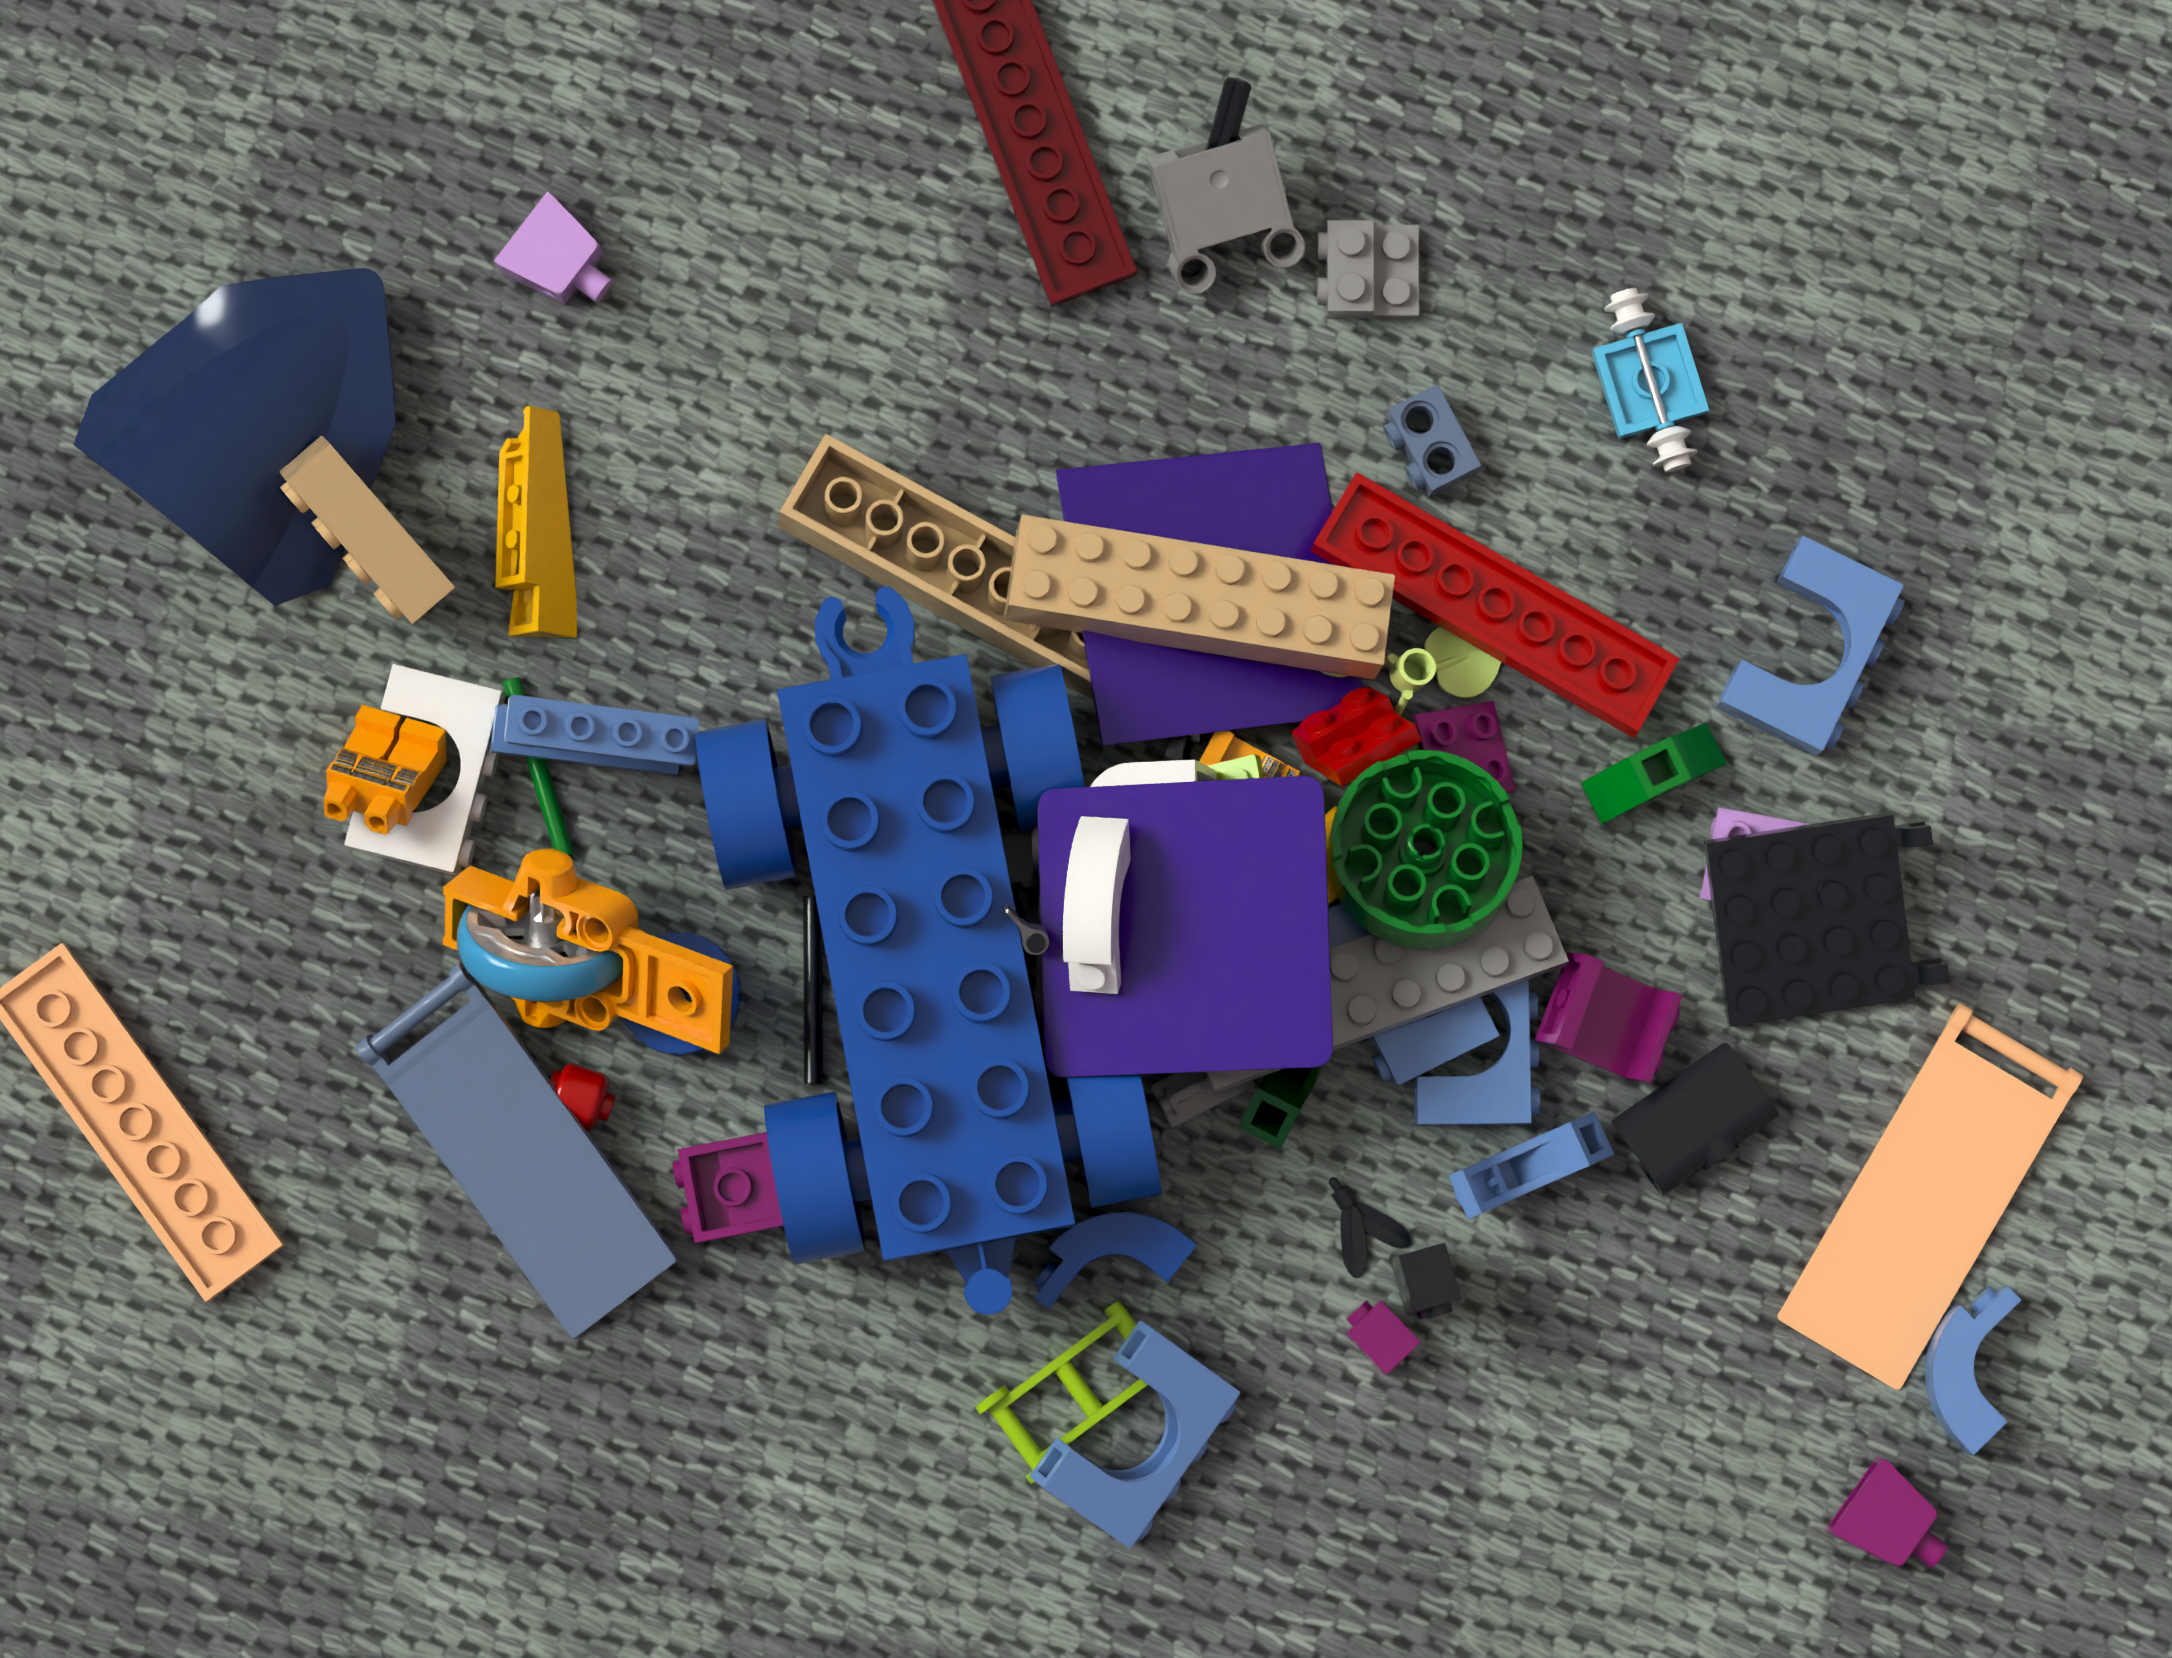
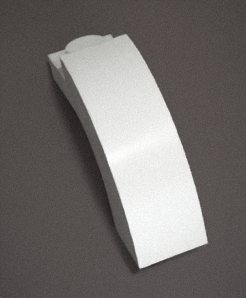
M1080 817L1069 858L1063 913V960L1068 962L1070 991L1118 994L1121 985L1119 911L1123 883L1131 861L1129 819Z

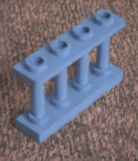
M512 695L508 699V706L499 704L495 706L490 753L676 776L679 771V765L690 766L695 762V734H698L699 721L697 718Z

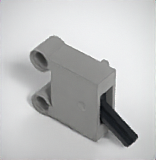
M1228 77L1224 81L1208 140L1146 158L1171 249L1168 269L1178 286L1183 291L1191 294H1199L1208 290L1216 277V268L1209 255L1203 249L1205 247L1257 232L1256 239L1261 252L1270 263L1280 268L1291 267L1297 264L1305 251V241L1292 222L1269 131L1263 124L1240 130L1251 91V84L1235 77ZM1280 233L1291 234L1290 243L1285 249L1281 251L1270 250L1271 241L1276 235ZM1192 259L1202 261L1203 266L1197 275L1193 277L1181 275V270L1186 262Z

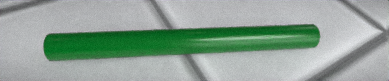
M520 677L502 682L507 700L512 695L526 696ZM525 757L553 849L573 856L574 850L546 760Z

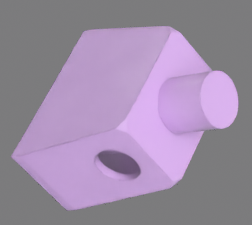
M546 192L494 260L498 270L504 275L562 304H566L576 289L597 303L605 296L613 282L612 279L594 267L603 255L598 242L549 192Z

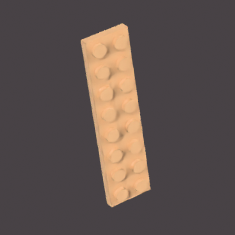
M65 943L59 944L0 988V1020L205 1302L213 1300L285 1246V1243Z

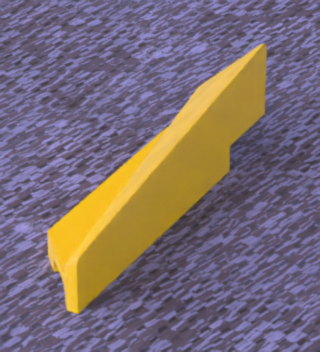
M526 406L523 410V430L518 438H507L499 451L495 588L509 591L514 590L508 632L509 637L576 638V585L560 415L556 411Z

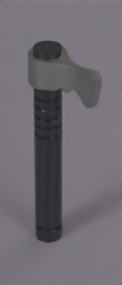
M1020 889L1016 891L1013 897L1017 913L1009 904L1004 906V911L1019 927L1025 951L1032 955H1040L1048 948L1049 938L1045 928L1040 924L1031 893L1026 889Z

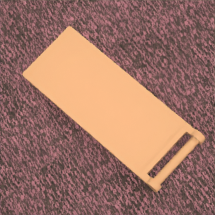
M1959 1003L1954 1009L1932 1051L1777 1316L1779 1321L1896 1390L1901 1389L2051 1129L2083 1078L2081 1073L2071 1067L2066 1071L1973 1016V1010L1962 1003ZM1961 1030L2057 1086L2053 1097H2047L1956 1043L1955 1040Z

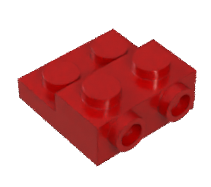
M1370 686L1350 691L1340 700L1339 704L1327 711L1322 710L1309 715L1301 722L1298 728L1291 731L1304 763L1342 787L1354 781L1371 765L1380 760L1383 762L1391 759L1422 741L1416 725L1396 714L1389 697Z

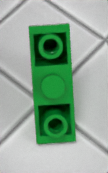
M1706 722L1649 746L1584 780L1580 785L1600 825L1726 766L1727 762Z

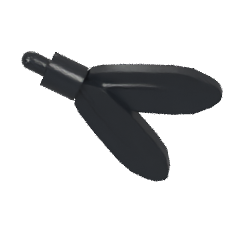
M1330 1178L1329 1184L1334 1190L1331 1196L1342 1211L1340 1228L1343 1261L1352 1277H1361L1367 1266L1365 1232L1392 1247L1404 1248L1411 1244L1410 1235L1403 1225L1371 1206L1356 1202L1357 1200L1347 1185L1342 1187L1337 1178Z

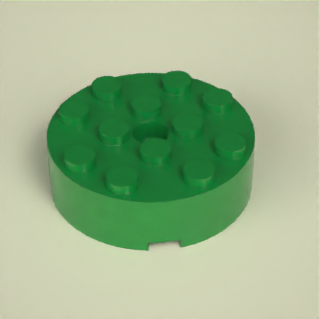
M1407 751L1406 755L1397 756L1383 762L1380 760L1371 765L1345 791L1335 812L1328 839V872L1332 887L1340 903L1347 913L1369 933L1384 941L1402 947L1415 949L1442 948L1457 944L1477 934L1496 917L1504 906L1520 868L1523 849L1521 825L1518 824L1514 810L1509 802V796L1501 785L1484 769L1465 758L1442 751ZM1416 842H1426L1432 845L1437 852L1432 855L1420 856L1413 844Z

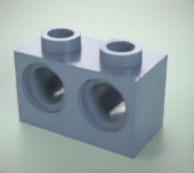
M1438 384L1388 409L1386 415L1388 423L1383 425L1384 432L1395 451L1400 448L1403 449L1410 464L1405 466V471L1416 491L1424 489L1428 498H1431L1478 474L1481 464ZM1411 414H1422L1430 421L1431 429L1421 434L1414 433L1407 427L1406 418ZM1434 454L1445 455L1452 463V470L1447 474H1436L1429 468L1427 459Z

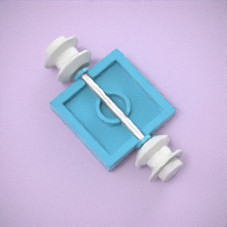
M1637 288L1617 292L1610 296L1612 303L1605 306L1604 310L1605 312L1615 313L1617 317V322L1610 327V330L1626 335L1627 339L1593 348L1591 353L1618 440L1656 429V433L1646 443L1647 447L1657 448L1660 455L1653 462V467L1663 466L1665 473L1683 469L1692 464L1690 457L1697 454L1698 451L1697 449L1686 447L1684 439L1692 433L1691 430L1675 426L1674 423L1705 415L1709 412L1683 324L1679 323L1646 333L1645 328L1655 318L1654 313L1644 312L1642 303L1649 298V295L1647 293L1638 294Z

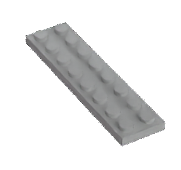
M1530 876L1514 882L1504 906L1496 917L1477 934L1457 944L1434 949H1415L1394 945L1369 934L1330 948L1333 1051L1567 966L1569 960L1534 877ZM1281 1069L1213 1071L1205 1073L1215 1094Z

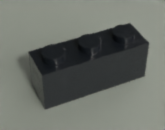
M1445 1243L1389 1258L1405 1313L1416 1312L1418 1319H1428L1452 1312L1451 1302L1462 1299Z

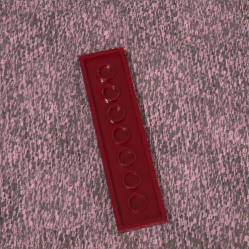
M932 0L1050 307L1052 308L1137 276L1136 266L1032 0Z

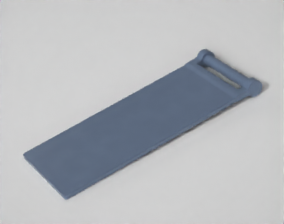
M462 961L449 970V977L375 1036L367 1035L356 1044L359 1055L365 1062L373 1066L383 1082L395 1095L571 1338L579 1336L677 1262L678 1256L576 1116L561 1101L555 1087L495 1007L480 983L466 970ZM460 991L465 992L470 1002L391 1063L386 1056L388 1048Z

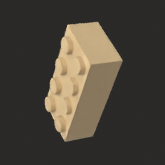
M320 436L279 471L287 481L280 487L285 495L302 514L309 508L316 514L317 518L311 522L312 525L333 549H336L340 544L345 547L349 553L342 559L365 585L372 579L380 588L373 594L396 621L404 615L413 624L455 588L323 436Z

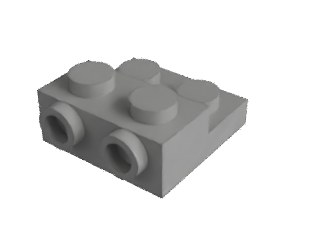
M1327 220L1326 232H1317V260H1326V278H1317V305H1326V318L1418 319L1419 225H1374V220Z

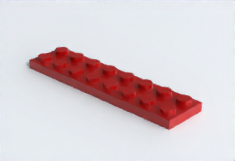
M1358 472L1354 475L1310 549L1312 553L1333 565L1395 575L1392 599L1632 738H1635L1680 659Z

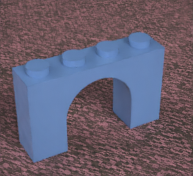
M1802 535L1796 542L1776 584L1821 605L1834 616L1844 638V654L1841 664L1835 674L1826 681L1813 685H1798L1789 683L1741 660L1735 666L1716 707L1817 756L1823 752L1825 747L1832 750L1844 728V725L1837 721L1844 707L1853 708L1862 692L1864 683L1858 681V678L1865 664L1873 667L1882 651L1885 642L1879 640L1878 637L1885 623L1892 626L1898 618L1905 602L1898 598L1904 585Z
M1341 903L1328 909L1330 948L1371 934L1347 913ZM1480 997L1446 1009L1433 1016L1422 1018L1370 1037L1378 1053L1371 1057L1383 1083L1391 1079L1396 1088L1496 1039L1500 1035Z
M1529 980L1488 994L1500 1007L1507 1027L1504 1050L1491 1068L1483 1073L1472 1076L1416 1077L1414 1079L1415 1126L1529 1125L1532 1123L1531 1115H1539V1087L1531 1086V1068H1538L1539 1046L1535 1039H1530V1021H1535L1538 1017L1537 992H1529Z
M1141 1320L1115 1354L1113 1360L1152 1387L1163 1403L1166 1418L1165 1430L1157 1449L1148 1459L1137 1466L1124 1470H1110L1094 1464L1065 1442L1056 1438L1029 1476L1042 1488L1129 1549L1132 1548L1136 1541L1143 1539L1150 1531L1153 1524V1516L1163 1502L1170 1500L1176 1494L1181 1484L1180 1478L1189 1465L1199 1460L1208 1447V1438L1218 1424L1225 1422L1231 1416L1236 1406L1235 1400L1241 1393Z

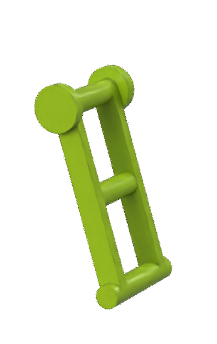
M1119 1300L1104 1310L1109 1318L1107 1321L1010 1392L1006 1385H1003L974 1407L979 1414L988 1409L1032 1469L1025 1476L1030 1484L1035 1482L1029 1477L1050 1446L1041 1451L1008 1405L1055 1372L1088 1417L1060 1438V1440L1068 1445L1148 1385L1139 1379L1103 1406L1070 1362V1359L1113 1327L1117 1328L1125 1340L1137 1324Z

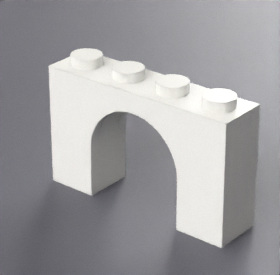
M392 664L381 710L400 715L402 719L410 718L446 729V733L452 737L459 750L461 759L459 780L455 789L445 801L432 809L412 812V818L407 827L395 824L387 835L370 831L365 825L364 814L353 811L344 845L354 851L455 876L460 874L462 867H469L476 846V841L469 839L474 821L481 823L487 806L488 796L481 794L485 777L494 776L500 755L490 753L494 710L497 704L508 706V704H505L506 695L500 690Z

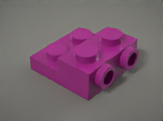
M767 1132L677 1149L679 1160L673 1161L674 1178L678 1189H685L688 1207L681 1208L682 1222L686 1235L693 1234L694 1243H704L783 1226Z

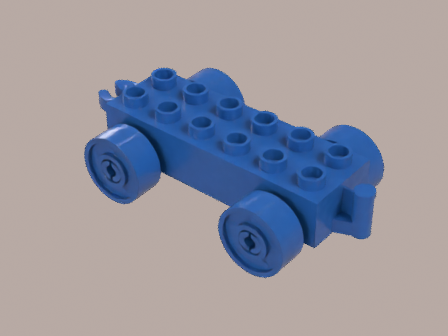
M882 587L876 593L877 612L886 623L887 637L884 644L878 650L871 653L856 652L845 643L843 628L847 619L843 604L839 598L828 597L823 601L815 619V641L824 664L829 668L831 679L777 689L791 764L778 766L767 719L698 731V734H695L698 765L708 822L725 890L796 877V864L790 828L803 827L860 1137L847 1139L836 1091L764 1105L768 1146L784 1231L794 1265L865 1252V1236L859 1202L872 1200L883 1261L892 1262L946 1251L967 1286L964 1285V1296L968 1305L976 1312L993 1315L1002 1311L1009 1304L1012 1297V1284L1009 1279L1016 1238L1075 1226L1064 1163L1082 1160L1091 1208L1162 1195L1156 1153L1140 1074L1066 1077L1069 1097L1051 1100L1019 927L1004 911L1006 904H1009L1015 911V905L993 789L1010 786L1019 833L1025 834L1033 832V828L1038 827L1037 807L1039 799L1045 792L1058 788L1085 787L1064 677L1060 663L990 676L998 725L981 728L967 654L914 664L912 654L915 649V622L907 602L893 588Z

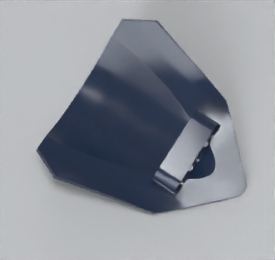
M368 268L258 279L219 287L183 321L91 395L73 445L189 535L274 606L330 586L345 547L340 544L336 549H333L311 523L317 518L316 514L310 508L302 514L280 488L287 481L279 471L320 436H323L371 490L396 425L391 346L386 295L382 279L376 272Z

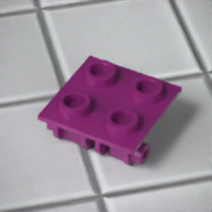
M1494 701L1413 715L1416 728L1422 739L1419 742L1421 750L1442 751L1465 758L1488 772L1506 793L1516 791Z

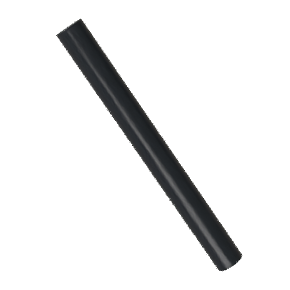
M803 896L804 1084H823L822 930L816 897Z

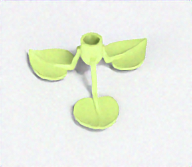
M1438 627L1425 640L1424 649L1412 648L1400 657L1393 653L1385 656L1384 665L1391 667L1389 672L1390 680L1393 686L1402 692L1394 711L1401 716L1408 701L1413 697V693L1426 685L1434 677L1435 672L1437 683L1445 693L1461 699L1476 697L1492 684L1500 668L1501 661L1444 628ZM1321 671L1322 673L1332 677L1342 678L1348 676ZM1418 743L1397 756L1406 755L1407 751L1420 750Z

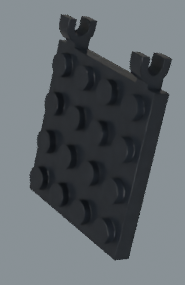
M1887 812L1704 840L1728 1025L1734 1027L1916 999L1914 985L1950 983L1948 964L1942 963L1941 958H1931L1911 963L1897 847L1933 845L1931 826L1925 825L1923 820L1895 825L1894 815Z

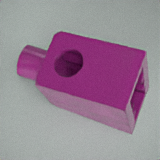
M1880 1457L1874 1459L1825 1529L1830 1535L1899 1568L1906 1562L1910 1554L1928 1567L1933 1568L1948 1548L1947 1544L1927 1531L1937 1518L1938 1512L1890 1462Z

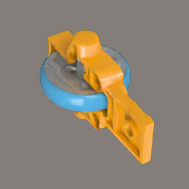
M556 849L531 851L522 859L515 881L469 866L443 886V894L445 895V936L443 937V945L458 950L464 967L479 983L495 992L511 997L515 1001L519 1016L523 1022L538 1028H550L568 1020L588 1029L600 1031L607 1028L620 1016L717 1054H720L729 1046L733 965L645 933L642 929L638 928L639 917L634 903L620 892L579 878L573 860L568 854ZM562 952H566L568 956L563 957ZM678 987L685 989L689 993L692 1002L686 1000L684 993Z

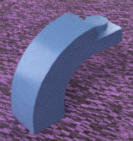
M1594 1111L1448 1176L1453 1185L1458 1203L1462 1206L1467 1219H1470L1614 1155V1152Z
M1991 1286L1986 1288L1970 1304L1974 1309L1971 1315L1961 1305L1952 1306L1938 1324L1928 1347L1925 1381L1932 1410L1944 1431L1965 1454L1974 1455L2007 1423L2006 1419L1981 1393L1975 1379L1974 1360L1983 1338L2021 1301L2009 1286L1999 1287L1996 1291Z

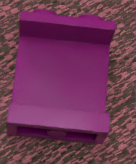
M1567 952L1566 955L1569 962L1567 966L1562 967L1535 1041L1626 1079L1651 1084L1653 1076L1662 1066L1664 1059L1663 1048L1668 1034L1678 1022L1680 1015L1679 1004L1683 995L1672 991L1657 990L1603 966L1604 961L1590 955Z

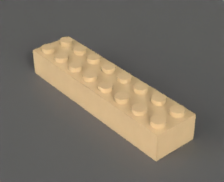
M825 434L779 511L780 529L884 586L893 588L904 597L1034 668L1060 663L1065 685L1094 700L1083 633L1003 620L1015 544L1014 536Z
M1021 515L1016 530L1003 620L1083 633L1082 631L1085 630L1142 643L1374 680L1384 665L1395 575Z

